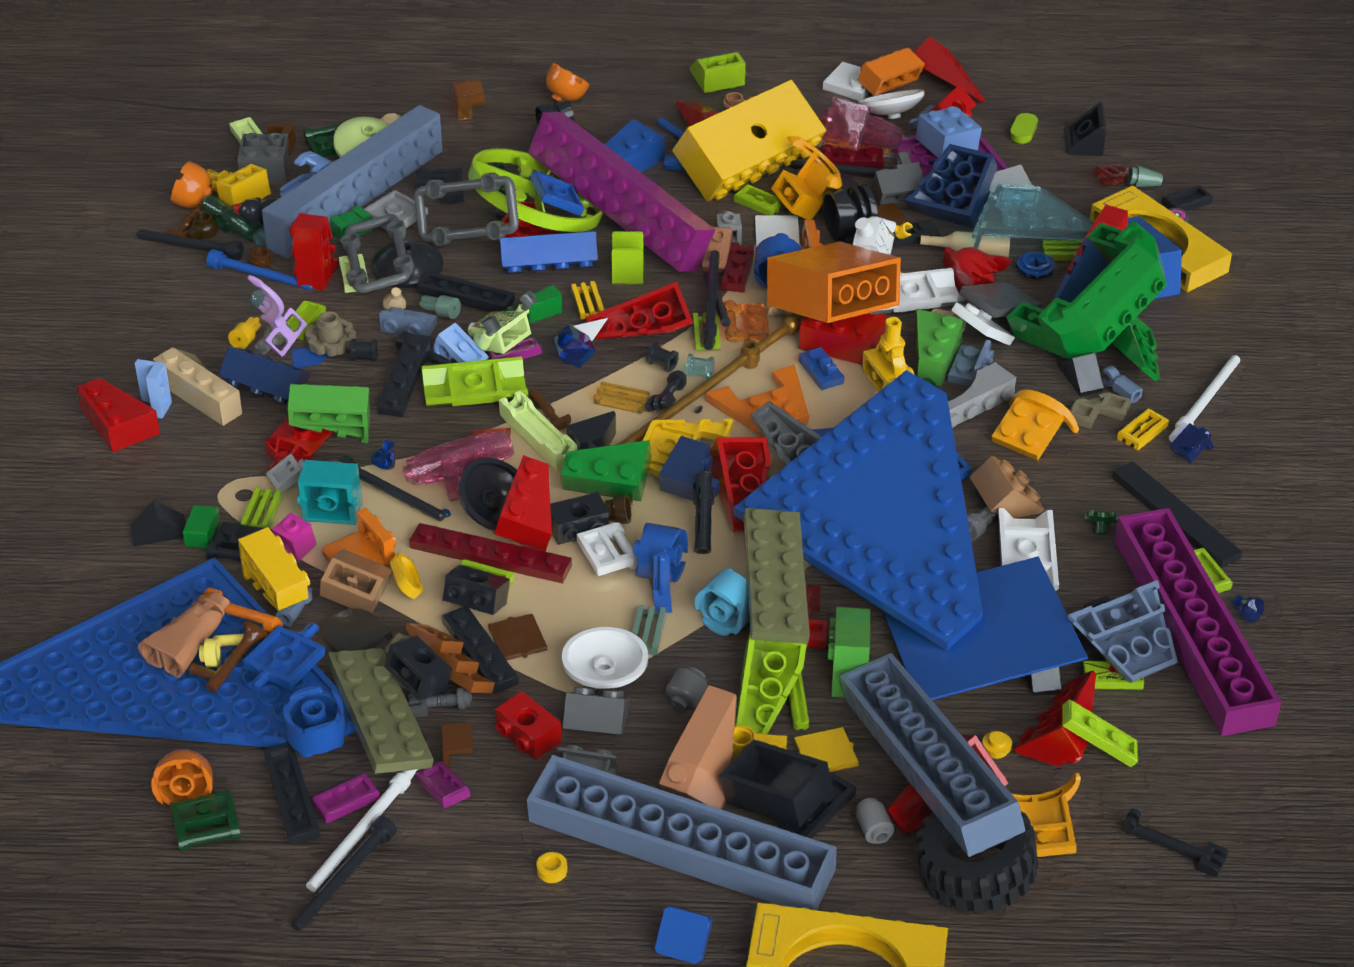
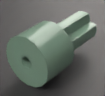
M424 295L419 302V306L422 309L436 312L439 317L456 319L461 310V303L458 298L445 295L439 298Z

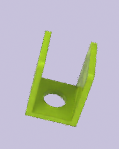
M612 232V284H643V232Z

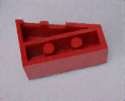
M862 314L830 323L805 316L800 325L799 349L810 351L822 347L829 357L863 365V352L876 348L881 335L885 334L887 315Z
M102 378L77 386L82 412L112 452L160 434L155 409Z
M523 455L494 534L545 552L552 535L549 466L547 463Z

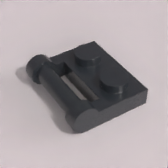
M223 522L213 542L209 543L207 547V558L212 559L215 557L216 559L223 558L241 561L238 539L264 528Z

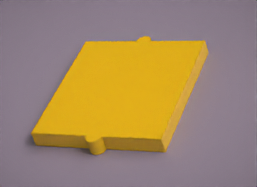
M843 727L794 737L798 752L826 761L829 772L856 767L859 764L853 751L854 744L849 742Z

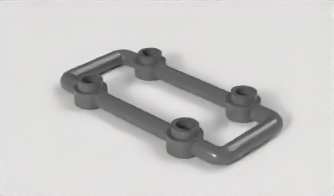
M485 173L481 176V179L450 183H445L439 179L430 180L426 186L418 187L414 193L418 233L424 242H433L437 246L448 245L452 240L488 236L491 240H500V238H504L507 234L514 233L519 226L515 185L508 176ZM501 186H505L509 224H505L502 221H491L486 227L450 230L443 226L436 227L432 233H428L424 195H428L431 199L442 198L447 192L481 188L485 192H495Z
M388 214L352 224L345 229L344 236L340 238L343 250L348 253L351 269L346 274L349 285L356 292L368 293L407 281L413 273L414 263L412 257L406 254L403 240L407 230L404 221L399 220L396 215ZM386 225L388 236L392 238L395 244L397 258L394 259L393 264L396 272L399 274L367 282L365 270L360 268L357 252L360 250L361 242L357 233Z

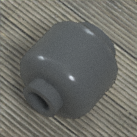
M692 666L677 669L666 686L665 692L670 699L669 703L680 711L697 708L708 687L705 674Z

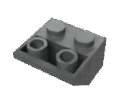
M243 134L237 159L239 170L254 164L266 169L269 182H286L288 174V134Z
M574 687V692L566 693L563 719L564 729L624 734L631 703V697H624V691L603 690V694H595V688Z

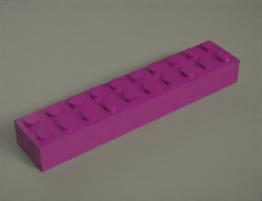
M543 112L528 153L564 182L572 184L579 194L626 231L643 232V244L677 271H698L715 229L564 113Z
M1166 508L1118 516L1114 541L1139 587L1158 580L1160 588L1157 591L1160 603L1164 604L1165 607L1163 616L1166 628L1170 629L1175 653L1220 735L1225 736L1276 726L1281 700L1171 510Z

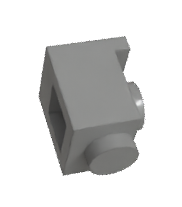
M731 211L716 214V227L732 229L736 235L733 236L732 242L742 245L740 214H734Z

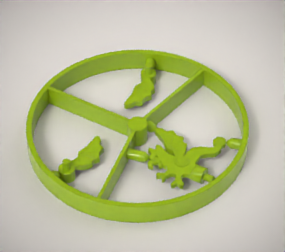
M487 149L474 156L468 171L469 180L481 179V176L485 173H496L499 176H508L513 180L516 189L518 219L543 228L563 232L589 231L599 224L603 212L579 193L577 195L585 209L581 216L585 218H568L545 213L544 203L540 200L532 181L526 178H529L532 169L561 181L563 180L529 153L510 149ZM498 162L518 165L517 170L520 172V176L486 163ZM482 188L475 189L488 202L508 213L507 199L504 194L499 191L485 192ZM525 193L534 198L536 210L518 203L526 200L527 195ZM588 207L594 208L596 215L586 214V209Z

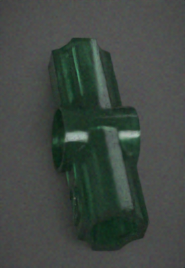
M211 194L204 198L203 203L200 205L201 211L210 212L221 231L224 233L232 231L251 243L258 239L259 234L262 232L261 225L244 221L233 210V206L236 204L230 206Z

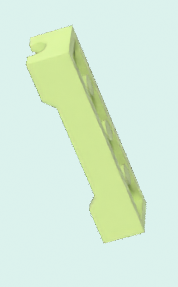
M521 390L514 393V398L510 402H508L506 397L499 399L500 416L556 471L563 467L566 452L578 450V445L567 434L563 435L534 407L532 401Z

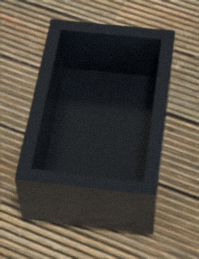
M755 739L719 775L726 803L800 827L833 791L826 761Z

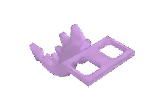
M249 275L247 277L248 280L255 287L262 289V294L266 295L264 297L265 300L262 302L264 306H259V309L264 313L260 317L268 322L273 329L264 341L280 357H283L307 323L291 307L282 316L284 304L280 297L260 279ZM291 314L300 322V326L295 332L285 323ZM277 332L286 339V344L281 351L272 344V338Z

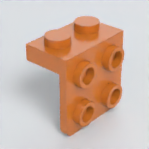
M365 507L356 511L358 532L322 548L323 555L329 562L337 553L345 549L387 566L390 565V560L395 556L394 546L396 545V540L393 533L386 531L382 526L378 516H373Z

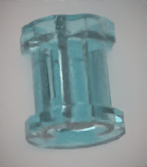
M689 354L686 362V376L690 377L693 374L706 376L707 379L712 377L715 364L714 357L705 359Z

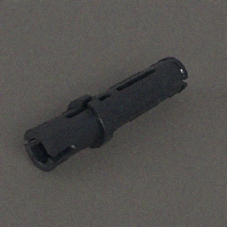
M700 472L695 475L696 491L693 497V504L695 505L694 552L698 554L711 553V510L714 504V497L712 496L713 475L707 472Z

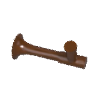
M249 621L242 624L245 632L243 639L217 671L194 662L189 668V673L209 680L205 687L210 692L216 693L248 649L257 642L261 643L267 637L265 631L257 624Z

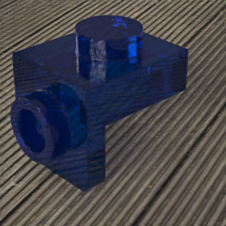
M1191 423L1169 445L1172 451L1189 463H1192L1205 447L1209 450H1212L1214 447L1210 439L1212 435L1204 427L1199 426L1197 428Z

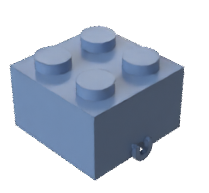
M951 106L947 109L930 111L929 113L919 115L915 139L939 158L949 144L978 150L982 127L958 107Z

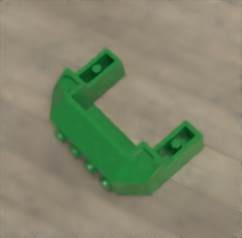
M1132 221L1124 230L1100 223L1086 238L1093 242L1109 265L1071 303L1055 298L1045 309L1022 301L1007 316L1014 337L1066 359L1104 351L1167 286L1164 263L1155 238L1135 221Z

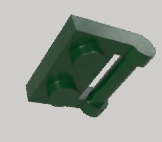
M341 121L337 125L313 130L311 128L303 129L304 138L310 151L322 157L336 155L333 144L334 134L337 128L345 121Z
M231 790L170 803L180 852L189 850L191 846L226 838H232V840L241 838ZM226 822L229 824L228 826L186 835V831Z

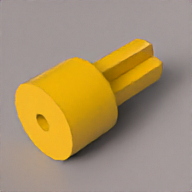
M250 317L245 323L237 324L228 335L231 345L233 347L246 348L255 339V333L261 327L260 319L258 317Z

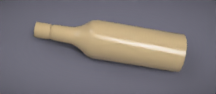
M955 231L944 237L921 235L920 245L938 246L946 249L949 247L956 251L965 247H975L990 255L1009 258L1011 236Z

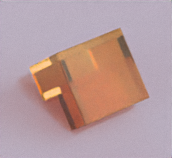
M480 79L453 82L454 107L458 119H472V107L485 105V93Z

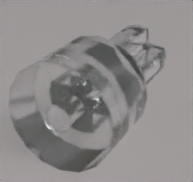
M270 324L264 330L265 335L255 345V350L259 351L261 355H265L271 349L264 341L273 329ZM277 332L272 338V344L281 345L286 339Z
M985 507L977 514L971 513L967 515L971 542L984 534L986 526L993 521L995 513L990 511L989 508Z

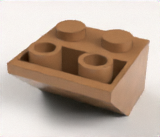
M991 456L970 476L988 508L996 515H998V508H1004L1013 518L1030 516L1045 510L1039 502L1041 498L1039 493L1028 485L1030 480L1027 475L1021 470L1016 472L1011 464L1004 459L1000 461Z
M342 549L331 559L321 579L320 596L372 616L393 574L392 568Z

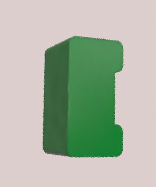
M358 205L352 208L350 212L330 217L331 232L340 239L344 236L345 229L348 226L370 220L372 216ZM369 229V230H366V231H362V232H358L357 234H358V236H359V235H362V234H364V233H366V232L371 231L372 229Z
M554 285L533 293L537 298V302L529 308L527 319L529 323H533L562 313V294Z
M193 506L183 530L185 547L207 549L209 543H212L216 528L220 524L218 507Z

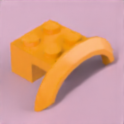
M788 136L787 140L792 145L798 147L810 155L798 175L783 170L771 189L792 214L812 220L823 204L825 192L833 190V188L839 189L842 187L841 176L835 165L816 147L801 137Z

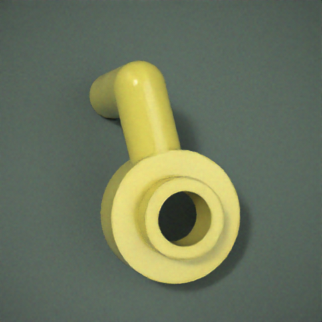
M244 634L215 635L213 638L205 639L204 645L199 647L200 661L205 662L207 668L219 667L221 663V646L239 645Z

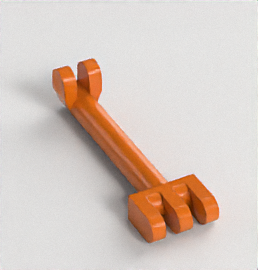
M207 588L204 591V595L202 594L197 599V602H199V600L202 597H208L212 592H216L223 596L222 591L213 588ZM232 603L224 609L226 614L262 624L267 636L278 625L283 627L282 621L278 617Z

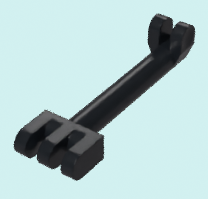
M1134 808L1130 809L1122 825L1123 831L1199 861L1197 871L1213 877L1218 876L1220 868L1229 854L1225 847L1208 842L1204 850L1140 825V811Z

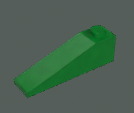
M1136 317L1117 336L1112 344L1156 382L1160 379L1159 365L1155 361L1158 359V354L1154 351L1157 349V343L1152 329Z

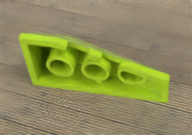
M750 632L745 648L735 727L748 726L756 734L769 733L803 670L807 644L751 640Z

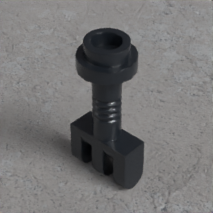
M677 370L668 375V385L661 394L652 395L646 402L645 408L648 412L672 406L676 400L673 393L676 390L684 389L687 384V377L684 372Z

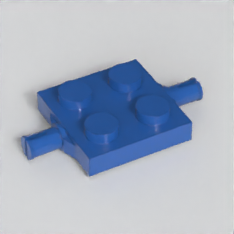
M310 622L301 632L290 631L278 625L243 660L244 669L257 674L249 682V687L253 691L258 692L266 682L270 681L291 690L326 655L325 647L311 640V637L319 631V627L315 623Z

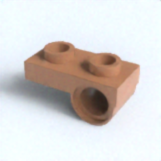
M713 227L715 232L703 257L702 271H709L710 252L717 250L720 253L718 273L724 274L731 242L733 241V231L730 228Z

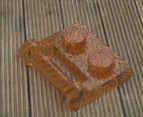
M733 300L724 302L731 321L730 325L725 329L727 341H761L769 335L766 303L736 304ZM735 316H742L743 329L736 327Z

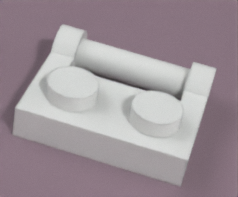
M618 522L577 534V543L597 576L627 567L630 569L637 568L638 557L633 555V548L624 535L625 530ZM609 538L616 541L623 555L618 554Z

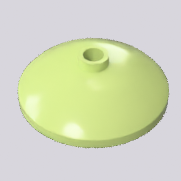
M367 116L349 119L342 123L335 131L334 149L338 156L342 157L390 124L378 118Z

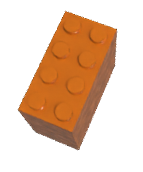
M835 242L767 257V305L826 323L899 306L901 257L843 242Z

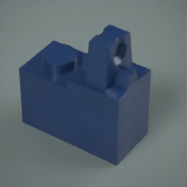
M681 436L659 473L660 490L693 501L696 491L695 475L700 472H709L713 464L710 445ZM712 478V496L716 498L720 491V481Z

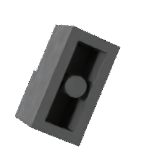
M907 152L898 153L896 158L897 165H895L894 169H882L875 172L872 186L879 206L895 203L896 205L907 204L905 199L909 194L912 195L923 178L919 162L911 163Z

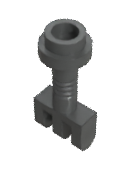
M458 687L455 694L435 695L421 701L410 691L408 693V704L415 718L428 717L429 708L458 705L460 710H466L467 707L472 706V693L463 687Z

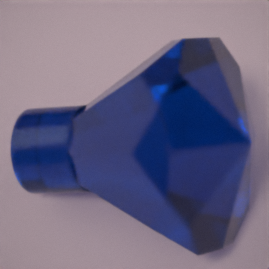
M385 440L383 447L371 456V462L381 469L389 470L394 468L393 448L395 443L391 440Z
M1237 595L1233 600V604L1240 608L1244 619L1250 623L1258 620L1263 614L1264 600L1259 597L1244 598Z

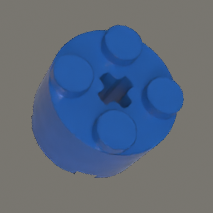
M778 233L760 242L756 248L754 277L756 281L767 289V257L802 250L801 246L784 233Z
M647 522L644 525L641 540H636L633 547V555L638 557L636 575L653 579V554L663 549L664 552H668L670 555V582H677L686 564L681 559L682 552L688 553L687 532L678 527Z
M310 686L302 688L290 696V701L283 707L285 729L289 744L298 751L300 756L311 757L314 754L326 753L344 744L346 724L343 702L335 691L331 690L330 693L323 691L322 687Z

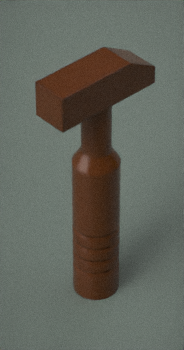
M198 204L184 219L178 230L167 229L164 233L187 237V232L184 231L191 227L194 214L206 211V208L202 204Z
M533 389L530 392V397L545 415L553 420L550 423L558 431L566 428L571 423V416L569 414L560 418L555 414V409L538 389Z

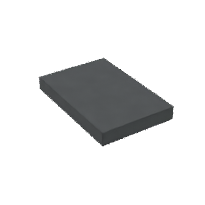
M1009 282L962 286L959 293L960 296L993 318L1008 316L1022 301L1039 308L1042 307L1041 303Z

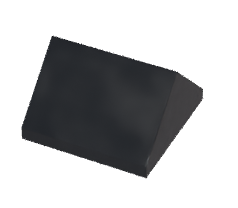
M1099 102L1065 127L1068 152L1071 155L1103 156L1107 129L1104 107Z

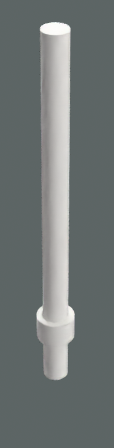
M1237 355L1231 356L1188 413L1177 421L1174 431L1169 436V440L1172 443H1177L1184 434H1188L1192 429L1195 419L1240 363V358Z
M419 769L396 773L390 780L388 789L306 883L310 891L316 892L369 830L370 825L386 810L398 794H403L411 785L410 780Z

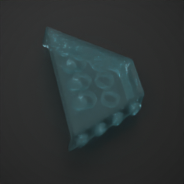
M998 184L995 192L990 191L972 238L976 239L975 248L979 247L983 236L1084 240L1094 222L1041 186Z

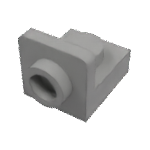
M289 454L266 474L276 489L282 490L283 494L298 482L304 460L300 459L297 461L292 454Z

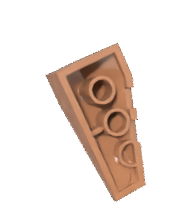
M710 685L707 687L668 760L659 782L663 791L722 810L725 796L719 775L732 763L736 694Z

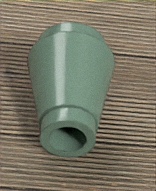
M1139 165L1131 166L1127 175V184L1136 188L1160 187L1163 181L1162 173Z

